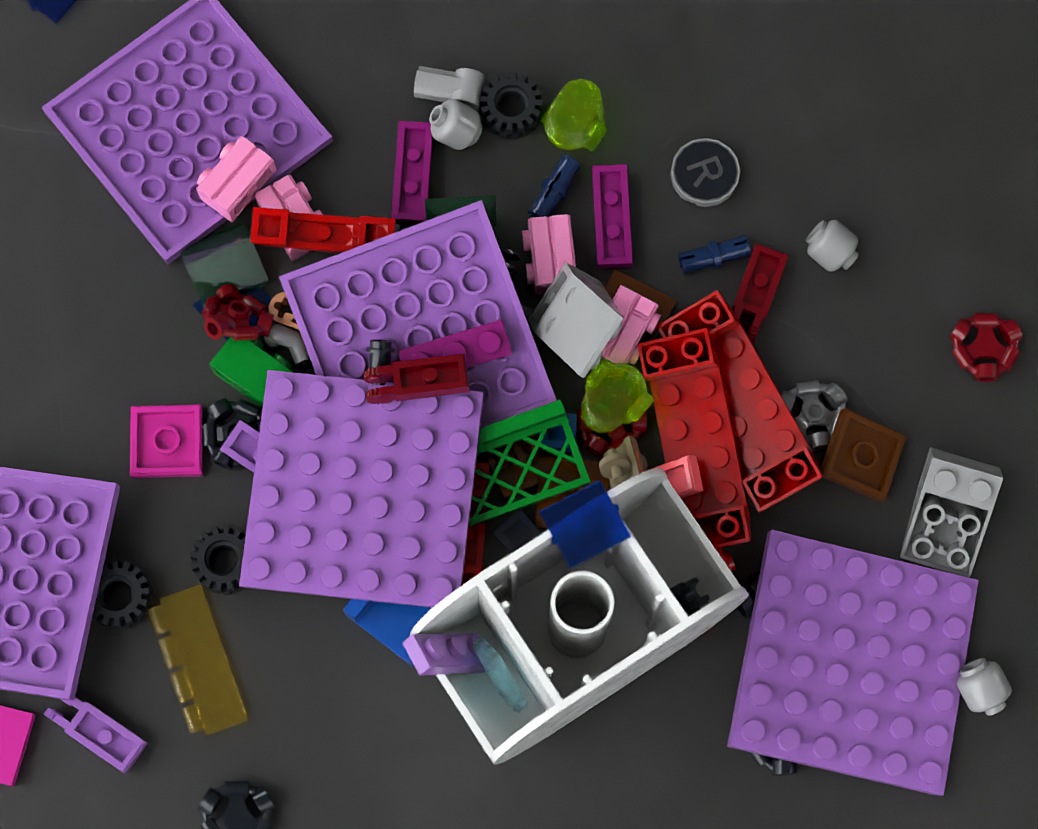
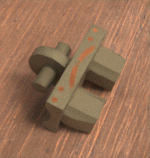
M627 436L618 448L609 449L604 453V458L599 463L601 475L609 478L611 489L645 472L648 467L646 457L640 454L637 441L631 436Z

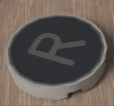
M703 138L692 140L680 148L674 156L670 175L672 185L682 199L695 203L696 206L709 207L719 205L730 198L737 187L740 168L737 157L728 146L717 140Z

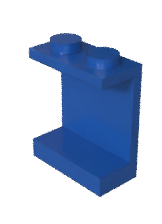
M351 599L343 609L345 615L410 666L415 667L402 642L411 636L414 626L432 608Z

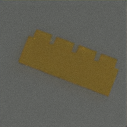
M201 584L160 598L161 605L149 609L148 613L156 635L171 631V636L160 639L158 642L168 669L180 665L183 666V670L170 675L179 703L192 699L195 701V704L182 709L189 733L194 734L204 730L206 736L247 722L248 718Z

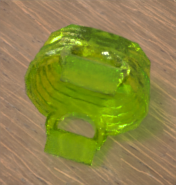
M580 78L568 82L559 92L556 99H553L540 121L545 125L544 128L548 140L556 147L565 150L578 149L583 146L590 151L596 149L607 132L605 127L606 121L603 117L604 108L600 88L592 81Z
M601 359L599 364L585 379L586 394L581 404L582 420L588 428L598 433L613 431L624 423L637 422L654 402L653 397L647 393L644 376L637 368L628 363L611 364L608 360Z

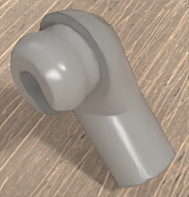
M283 324L272 325L269 336H264L268 346L278 347L282 345L289 348L296 367H301L311 362L299 331Z

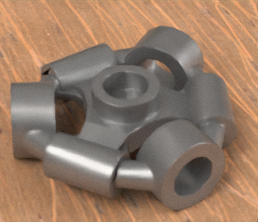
M818 380L796 383L795 388L787 392L783 391L782 397L790 411L796 397L803 401L801 413L798 417L794 418L812 451L827 449L839 412L845 408L848 398L844 391L835 383L830 385L820 384ZM822 393L825 400L836 410L829 411L818 399L819 394ZM813 426H825L828 429V432L806 435L807 429Z

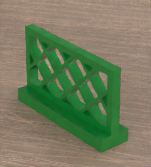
M561 399L480 428L477 460L480 455L488 452L501 459L493 476L477 469L475 470L476 475L490 482L482 499L472 496V501L479 505L474 516L470 518L469 528L591 484ZM560 426L563 427L567 439L561 451L542 444L547 431ZM540 434L538 441L529 438ZM521 440L535 446L527 464L508 456L513 444ZM506 446L504 453L496 451V449ZM568 446H570L573 457L565 454ZM539 448L558 456L550 475L531 467ZM562 459L577 465L581 478L566 483L554 476ZM505 460L524 469L516 487L497 479ZM528 471L547 479L542 492L531 495L520 490ZM551 482L560 485L548 490ZM494 484L513 491L507 505L498 508L486 502ZM517 494L526 497L514 502ZM483 507L491 509V511L480 514Z

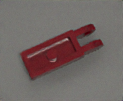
M757 243L753 249L732 307L738 319H740L741 313L755 317L752 326L749 327L747 332L753 344L762 320L765 321L789 256Z
M464 354L391 362L392 365L369 368L363 373L364 381L371 384L387 383L392 379L394 380L393 386L375 388L366 392V401L374 405L390 403L395 399L397 402L469 393Z

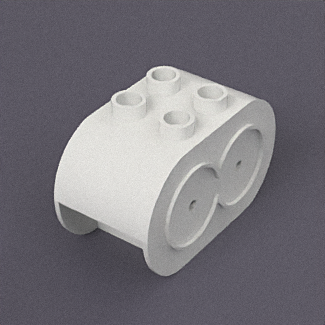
M654 468L626 480L587 503L557 525L473 577L423 616L412 629L411 635L477 633L487 644L488 654L494 665L484 673L443 674L436 676L493 764L497 765L550 736L689 644L731 613L749 594L744 587H741L670 484L662 468ZM697 577L699 580L696 584L697 593L701 597L708 594L710 600L707 604L701 606L699 611L688 617L670 589L681 582Z

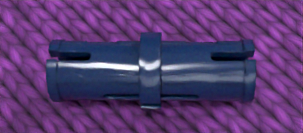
M568 155L561 156L549 179L543 180L540 194L532 207L527 211L531 218L550 217L558 202L566 198L568 194L566 189L577 171L581 168L577 160Z
M746 235L719 243L710 241L707 242L705 247L678 253V261L680 267H683L681 268L683 275L708 267H713L714 269L721 268L722 263L751 257L749 242L746 243L748 240Z

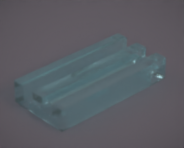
M484 637L474 642L472 648L499 695L514 712L517 711L519 713L528 706V703L500 654L494 650L490 643L488 644Z

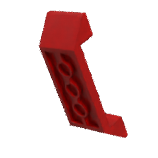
M719 290L657 325L663 338L708 328L722 370L744 477L742 483L759 513L823 478L809 443L743 325Z
M708 328L638 343L643 376L645 380L650 382L665 463L688 455L697 457L703 491L681 498L715 549L751 542L750 509L746 488L742 483L744 479L722 370Z

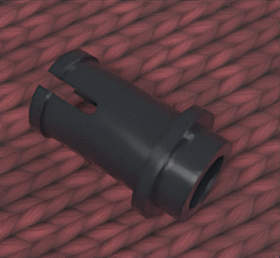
M370 340V346L366 347V352H369V368L391 365V353L395 352V348L391 347V340Z

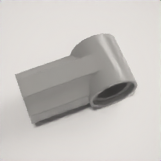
M419 66L415 78L414 97L439 102L455 99L478 111L485 75L470 68H459L456 72Z

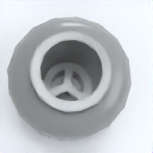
M449 99L441 105H437L430 114L429 122L431 124L432 136L452 149L463 150L468 146H472L481 135L482 124L480 123L479 113L458 100Z
M822 220L806 238V243L809 244L807 254L827 271H836L840 267L846 270L855 262L859 255L855 251L858 246V237L838 220L828 222Z
M979 658L969 662L959 670L961 676L957 679L956 685L972 712L985 711L986 715H993L1006 707L1005 701L1011 695L1012 688L997 662Z

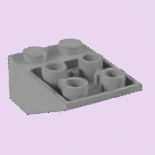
M565 262L528 319V322L540 339L579 376L585 378L589 370L594 369L599 364L602 358V350L608 341L614 339L620 332L624 317L601 281Z
M930 447L918 484L900 558L970 578L1003 481L1000 467Z

